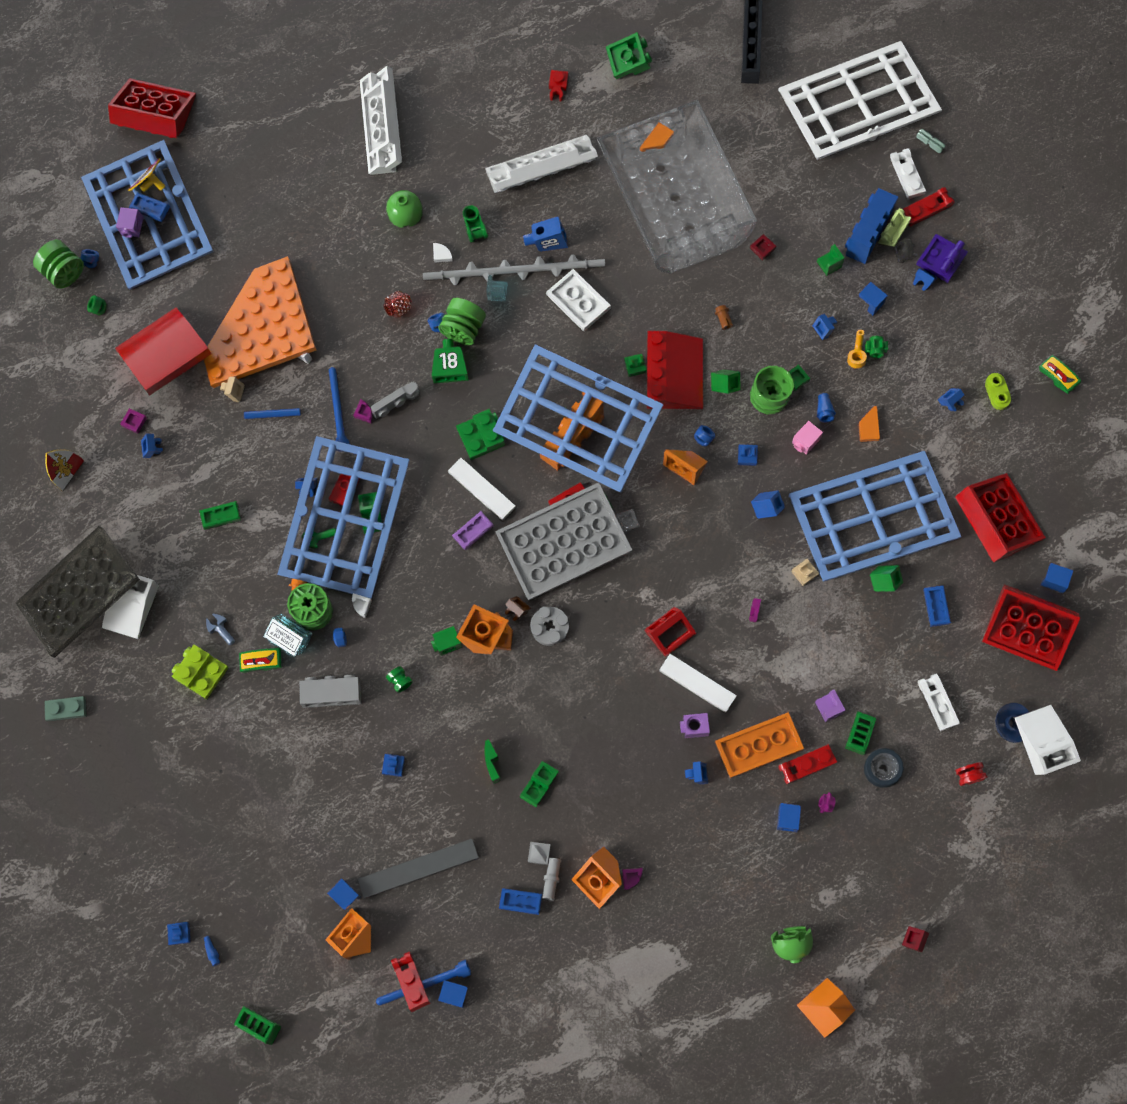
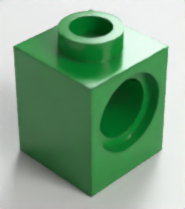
M454 626L432 634L434 640L431 641L435 652L439 651L440 656L462 648L461 642L456 638L457 632Z

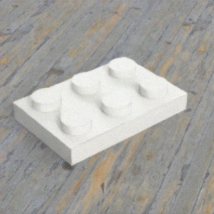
M574 269L546 292V295L583 331L588 329L611 309V305Z

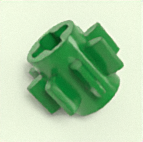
M872 336L869 338V341H866L865 353H870L871 358H882L884 353H887L888 341H884L882 336Z

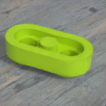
M990 374L985 381L990 402L995 409L1004 410L1011 402L1006 381L1001 374ZM993 380H997L999 383L995 384ZM999 397H1003L1005 400L1001 401Z

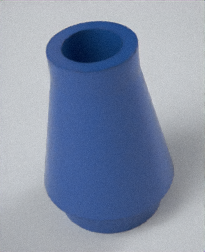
M822 393L818 395L817 417L824 423L833 421L836 412L830 401L829 394Z

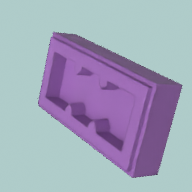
M480 511L455 532L452 537L464 550H467L494 525Z

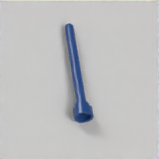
M331 367L329 369L337 430L335 441L350 444L344 433L336 369Z
M463 960L458 962L454 969L422 980L424 988L456 976L468 977L471 975V971L467 961ZM399 989L378 997L376 1003L377 1005H383L404 997L403 991Z

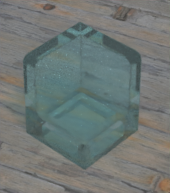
M488 275L486 289L488 300L506 302L508 282L493 281L492 275Z

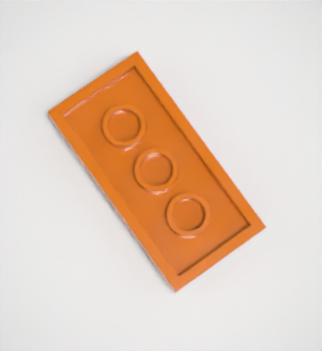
M789 712L715 741L730 779L804 750Z

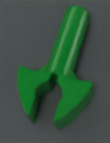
M336 528L319 533L313 531V539L310 542L309 548L316 549L318 548L317 543L319 540L335 536Z

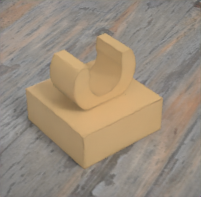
M229 377L227 383H221L220 390L225 391L224 394L231 400L240 402L245 385L236 377Z
M808 559L791 571L802 586L819 575V572Z

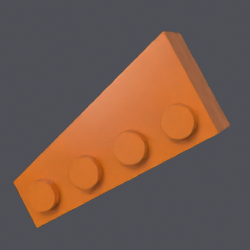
M592 397L583 417L600 424L604 419L603 401ZM575 402L571 407V411L576 413L580 403ZM564 417L558 427L559 432L554 431L552 435L563 439L572 419ZM579 423L570 443L581 447L583 439H588L593 430ZM547 441L543 446L555 453L559 448L558 445ZM566 450L563 457L570 459L569 457L573 452ZM540 454V458L549 465H551L553 468H555L557 471L561 468V466L565 467L564 465Z

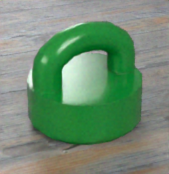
M93 295L87 305L88 312L96 315L104 314L107 306L106 301L101 297Z

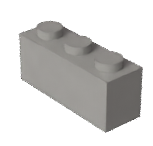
M344 675V678L326 676L320 680H317L315 677H307L305 681H299L300 705L303 708L361 704V681L355 675Z

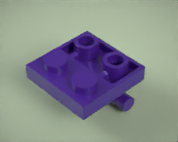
M935 234L916 265L948 283L968 251L962 249L965 245L963 241H958L955 245Z

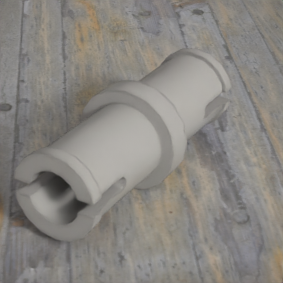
M549 858L547 874L544 875L543 879L545 885L542 899L555 900L556 886L560 880L558 878L560 859Z

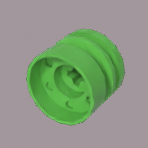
M57 239L44 244L38 250L33 260L34 267L58 289L66 288L75 282L84 268V262L74 252H71L61 240Z
M453 298L446 309L448 315L443 316L438 329L444 336L453 339L454 342L472 345L475 342V337L478 335V329L482 327L486 318V313L479 306L468 300Z
M767 366L757 373L750 391V401L754 408L764 414L781 412L787 406L794 388L792 376L788 371L779 366Z
M305 583L292 590L288 597L287 607L289 613L300 627L315 631L329 623L333 607L330 599L321 587ZM307 602H310V607H307Z

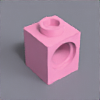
M808 421L793 437L792 443L794 448L807 455L819 442L823 432Z

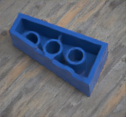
M878 188L875 194H871L868 200L869 206L863 209L860 222L856 223L851 238L849 237L845 244V248H847L846 256L866 264L896 206L898 196Z

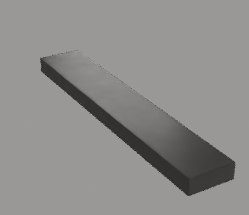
M469 839L359 878L358 881L363 897L366 899L479 859L473 839Z

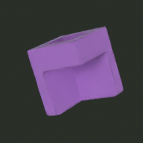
M835 690L830 691L828 695L815 701L825 722L845 712V708Z

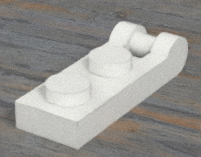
M909 148L902 150L900 153H891L892 164L907 199L924 195L926 190L912 160ZM904 159L905 163L901 164L899 160Z
M934 674L929 679L918 680L919 688L924 694L940 732L959 725L960 722L939 676ZM934 685L936 690L930 691L929 687Z

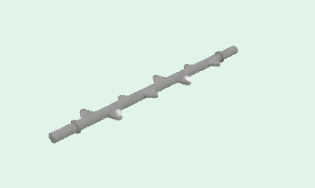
M571 255L568 262L545 263L541 256H538L532 265L510 266L507 260H503L500 267L477 269L473 262H469L466 270H441V272L423 273V280H444L449 278L453 285H457L461 277L483 276L487 282H490L494 275L517 273L522 280H525L529 272L550 270L555 277H558L563 269H587L589 267L605 266V259L578 261L575 255Z

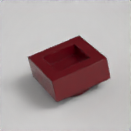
M763 234L750 245V249L763 261L776 249V245Z
M908 926L902 946L923 952L929 933L925 930Z

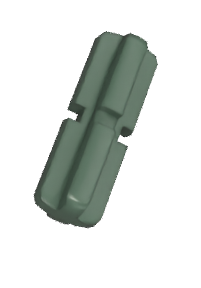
M921 129L917 133L916 137L926 145L930 144L929 147L936 152L941 153L945 149L946 145L936 137L933 138V135L925 129Z

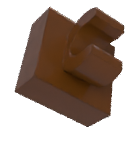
M518 596L510 598L505 604L508 607L505 610L506 615L510 614L511 611L515 613L513 621L526 615L531 609Z

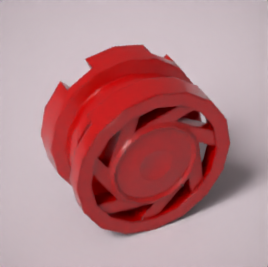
M982 762L955 770L956 775L960 777V786L973 784L988 778L987 774L983 772L984 766Z

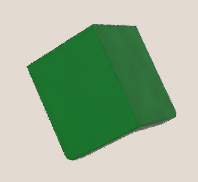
M834 244L831 246L829 253L817 259V263L825 275L828 276L842 268L845 258Z
M731 370L712 372V391L727 394L740 391V372Z
M899 565L878 566L870 573L873 589L876 592L896 591L903 584Z

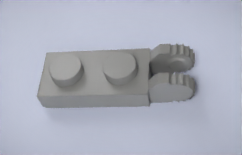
M416 382L406 384L372 405L371 411L376 419L384 417L391 409L402 406L405 400H413L419 396Z

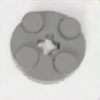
M541 607L531 619V632L535 640L542 645L552 646L562 642L568 635V617L562 610L556 607ZM553 622L555 628L547 631L545 624Z

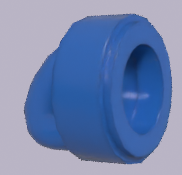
M85 249L81 251L80 259L84 262V266L95 268L99 261V253L95 250Z
M437 313L428 318L427 321L432 331L440 332L436 327L442 322L444 313Z
M701 425L696 430L694 438L698 444L708 446L715 438V433L709 427Z

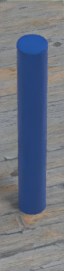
M300 408L244 412L245 419L301 416Z

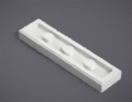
M462 458L448 470L450 475L502 521L516 508L510 500Z
M669 654L659 670L725 713L736 698L735 694Z

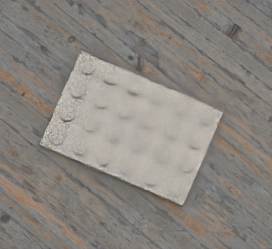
M98 526L15 603L48 654L55 658L140 579L104 528Z

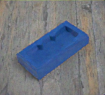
M137 192L129 208L138 209L142 215L162 222L170 206L167 203Z
M944 585L924 588L930 627L949 625L951 620Z
M502 888L499 909L539 915L542 894Z

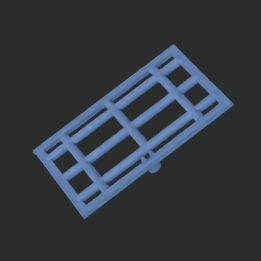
M164 140L81 177L129 290L214 252ZM161 150L165 160L158 163L153 173L165 185L162 190L167 201L164 203L169 204L183 236L163 244L153 218L142 215L144 217L143 220H146L157 248L138 256L131 238L122 236L131 256V260L125 262L113 234L118 231L116 224L113 226L109 225L98 198L105 196L117 223L119 210L111 192L129 184L132 186L148 169L146 168L133 174L129 164L148 156L151 164L157 161L155 152ZM123 167L127 178L108 186L104 176ZM167 167L176 184L172 192L162 172V169ZM98 179L102 189L95 192L91 181ZM139 186L132 189L134 195H136L137 192L141 193ZM173 194L176 197L181 196L196 230L189 233ZM197 237L200 238L203 248L198 250L192 240ZM186 243L190 253L171 262L167 251ZM160 254L165 265L145 273L141 263ZM135 266L139 275L135 279H132L129 268Z
M535 344L493 428V432L621 493L663 404ZM539 355L551 360L549 367L536 362ZM558 364L594 380L595 387L598 390L602 391L609 387L632 398L630 405L557 372ZM532 368L545 374L536 394L523 388ZM552 378L585 393L576 413L543 398ZM519 395L532 400L523 420L510 414ZM592 397L626 412L617 432L583 417ZM639 402L653 408L650 415L636 409ZM539 404L572 419L563 439L530 424ZM632 416L646 421L637 442L624 436ZM506 421L519 427L516 434L504 428ZM579 423L613 439L604 458L570 443ZM529 431L558 445L557 452L555 453L524 438L525 432ZM619 443L633 448L624 468L610 462ZM568 450L600 465L598 471L595 472L563 457L565 451ZM607 469L620 475L617 482L604 476Z
M316 436L277 575L372 599L410 460ZM322 446L329 447L325 462L318 460ZM336 449L357 454L353 469L332 464ZM364 457L385 462L382 476L361 471ZM393 464L400 465L396 479L389 478ZM316 467L323 470L301 549L294 548L301 519L308 513V508L305 505ZM330 471L351 476L341 512L320 507ZM358 478L379 483L370 520L349 515ZM388 485L394 488L385 521L381 523L377 522ZM318 515L339 520L329 556L308 551ZM346 522L367 527L358 563L337 559ZM374 530H381L372 567L365 566ZM291 555L298 556L295 571L288 569ZM306 559L327 564L323 578L302 573ZM334 566L355 571L352 585L331 580ZM363 573L370 575L366 589L359 588Z
M925 451L789 494L823 582L961 538ZM920 461L922 467L908 471L906 465ZM899 468L901 474L867 485L864 481L865 478ZM926 474L933 493L919 497L912 478ZM855 481L858 485L857 488L823 498L821 492ZM905 481L912 500L876 511L869 492ZM862 494L869 514L833 525L826 505ZM811 495L814 496L815 501L801 505L799 499ZM937 500L944 519L930 523L923 504ZM916 507L923 526L887 537L880 518ZM819 508L826 527L812 531L805 512ZM873 521L880 540L844 551L837 531ZM948 526L950 533L936 537L934 530ZM927 533L929 538L928 540L903 548L898 543ZM829 534L837 554L822 558L815 538ZM890 545L889 552L849 565L847 558ZM840 561L841 568L831 571L827 570L826 565Z

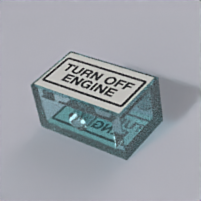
M281 613L272 617L263 637L268 639L272 645L283 649L287 655L296 657L304 652L313 633Z

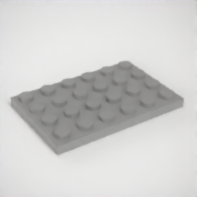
M599 482L495 531L528 601L632 552V548Z

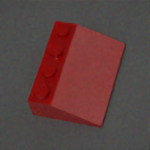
M129 78L108 104L109 120L111 124L120 127L124 126L152 134L164 135L169 138H177L184 129L196 93Z
M669 331L647 332V397L662 403V409H703V338Z
M1007 473L969 485L955 496L993 563L1005 559L1046 538Z
M1004 584L982 642L1057 671L1078 625L1080 615L1075 611Z

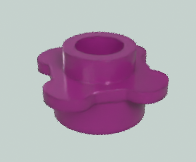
M829 792L828 794H823L819 799L820 813L832 812L835 807V797Z

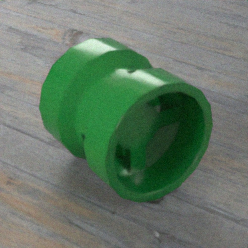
M402 666L396 667L386 676L389 683L395 684L394 689L397 693L403 692L413 683L412 679L405 675V670Z

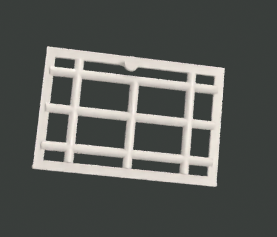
M901 41L778 89L817 160L867 140L874 141L880 135L942 111ZM898 51L900 54L890 59L886 57V55ZM877 58L881 61L851 74L847 71ZM904 61L912 76L900 80L892 65ZM885 68L893 83L861 95L853 80ZM838 73L842 75L841 78L812 89L808 86ZM916 82L924 97L912 101L904 86ZM846 83L854 98L822 110L814 95ZM802 88V93L791 97L789 92ZM897 89L905 104L873 116L865 101ZM807 98L815 113L803 118L795 103ZM926 103L930 105V108L919 112L916 108ZM858 104L866 119L834 131L826 116ZM908 110L912 114L881 127L877 125L875 129L870 128L867 132L840 142L838 139ZM820 120L827 135L815 139L807 124ZM826 142H832V146H829L822 150L819 147V145L824 144Z

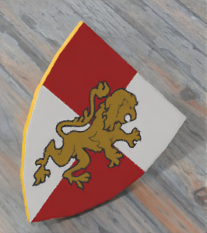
M159 158L132 184L128 191L137 187L146 178L148 179L140 186L142 191L145 192L153 184L161 191L165 185L153 174L161 159Z
M68 450L47 452L45 459L50 480L62 491L84 462L79 455Z

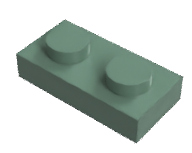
M84 696L45 701L46 721L86 717V698Z

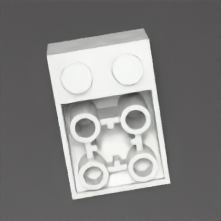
M117 569L110 586L102 628L139 639L159 585L152 579Z
M1051 705L1015 717L1035 775L1047 774L1081 761L1074 741Z

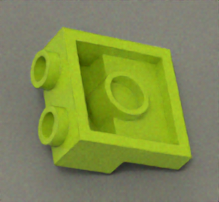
M193 645L192 648L188 647L184 651L183 657L185 658L183 661L175 664L171 677L207 700L229 667L198 646Z

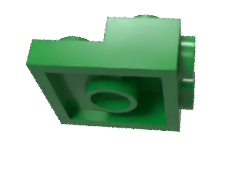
M638 32L606 46L616 80L630 73L637 75L651 68L652 58L649 52L646 53L645 50L648 47L647 41Z
M490 409L472 416L473 419L456 425L470 460L505 446L504 439L506 437L493 432L498 417L495 412L491 413Z

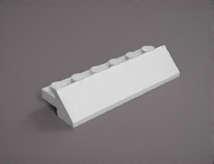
M386 66L377 74L370 72L360 80L368 172L371 175L396 172V166L402 162L393 69Z
M584 135L485 169L494 193L550 174H556L559 171L570 169L583 163L591 162L598 155L596 149L591 144L590 138Z

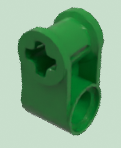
M473 205L466 206L463 209V219L470 243L482 237L488 238L485 225L482 222L477 207ZM469 215H475L474 218H468Z

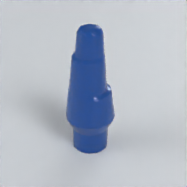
M206 936L204 937V945L208 960L211 961L212 966H217L220 964L219 954L214 948L210 937Z

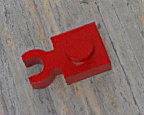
M551 70L549 89H552L550 91V100L553 101L554 95H559V101L563 100V91L567 90L569 76L567 71Z

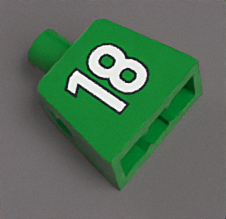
M444 339L443 348H437L434 351L432 367L434 384L469 381L461 347H454L453 339Z

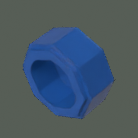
M336 628L333 631V640L338 648L347 645L344 628Z

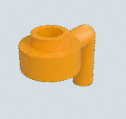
M863 330L857 331L855 349L848 354L847 362L852 368H862L866 364L867 355L862 351Z

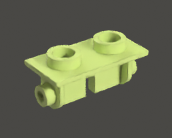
M899 208L894 211L891 222L887 225L884 232L881 233L882 237L878 243L895 247L911 220V217L904 215L903 209Z

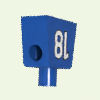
M559 216L533 224L532 233L523 235L525 246L535 244L538 251L568 248L566 231Z

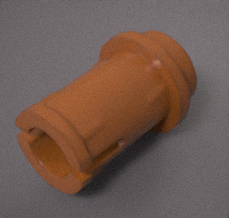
M726 305L715 308V315L719 318L722 330L733 327L728 313L729 308Z

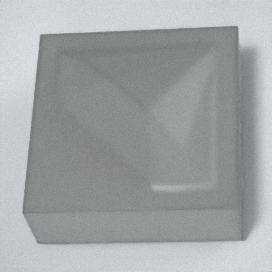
M530 842L528 863L548 865L551 845Z

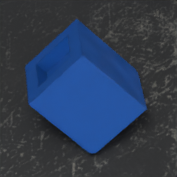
M872 282L859 293V297L869 304L867 311L872 315L885 304L888 296Z
M779 490L759 493L751 501L757 518L777 516L785 508Z
M1051 563L1041 586L1064 593L1069 586L1073 570Z
M781 803L778 811L777 830L797 832L799 830L801 806Z
M343 879L327 893L344 910L356 899L359 900L361 898Z
M444 980L438 1001L464 1008L465 1004L463 1003L468 988Z

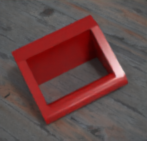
M673 607L644 629L665 657L696 634L683 612L676 607ZM680 620L688 631L667 647H664L658 636Z

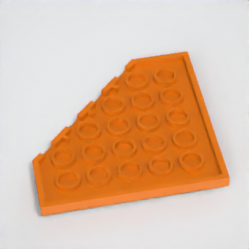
M288 256L255 268L208 344L207 347L211 355L206 357L204 362L212 388L221 386L222 382L227 383L229 377L240 379L300 357L302 354L316 351Z

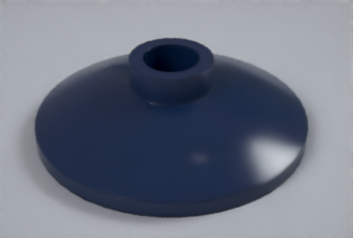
M1009 703L999 709L995 724L998 733L1003 739L1011 743L1023 741L1015 717L1029 713L1027 708L1018 703ZM1010 720L1013 722L1012 727L1009 724Z

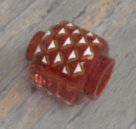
M396 291L385 298L383 307L390 317L399 318L410 311V303L412 301L407 293L404 294L402 291Z

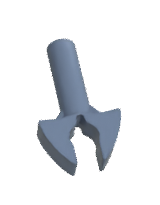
M212 614L218 620V626L212 625L206 619V626L210 634L217 631L228 645L235 643L234 638L224 628V623L227 621L226 618L218 614Z

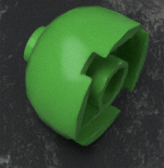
M408 190L395 192L387 201L386 211L388 218L398 227L414 226L422 217L420 199L415 193Z
M803 926L789 927L783 929L785 933L779 935L778 931L774 932L771 935L772 946L780 958L790 960L791 963H799L802 961V958L811 952L813 936L810 928L806 931V927Z

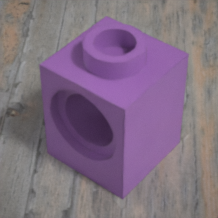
M121 207L116 228L124 237H139L144 217L138 209Z
M707 713L683 716V721H680L681 733H685V738L709 736ZM691 722H697L700 725V728L698 730H692L690 729L689 724Z

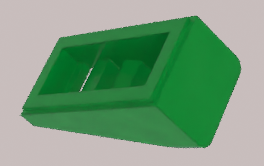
M857 711L845 749L861 755L865 754L876 721L875 717ZM859 719L869 721L870 725L859 722ZM857 725L868 729V731L865 732L857 729ZM855 732L866 736L865 739L855 736ZM854 739L856 741L862 742L863 745L861 746L852 742V740Z
M245 1006L241 1009L234 1023L236 1027L269 1045L274 1043L281 1029L279 1024ZM248 1014H249V1015H251V1016H250V1018H249V1020H248V1022H247V1024H246V1026H245V1025H243V1023L245 1022V1020H246V1018H247V1016H248ZM257 1019L253 1029H251L253 1022ZM262 1023H265L261 1032L258 1033Z

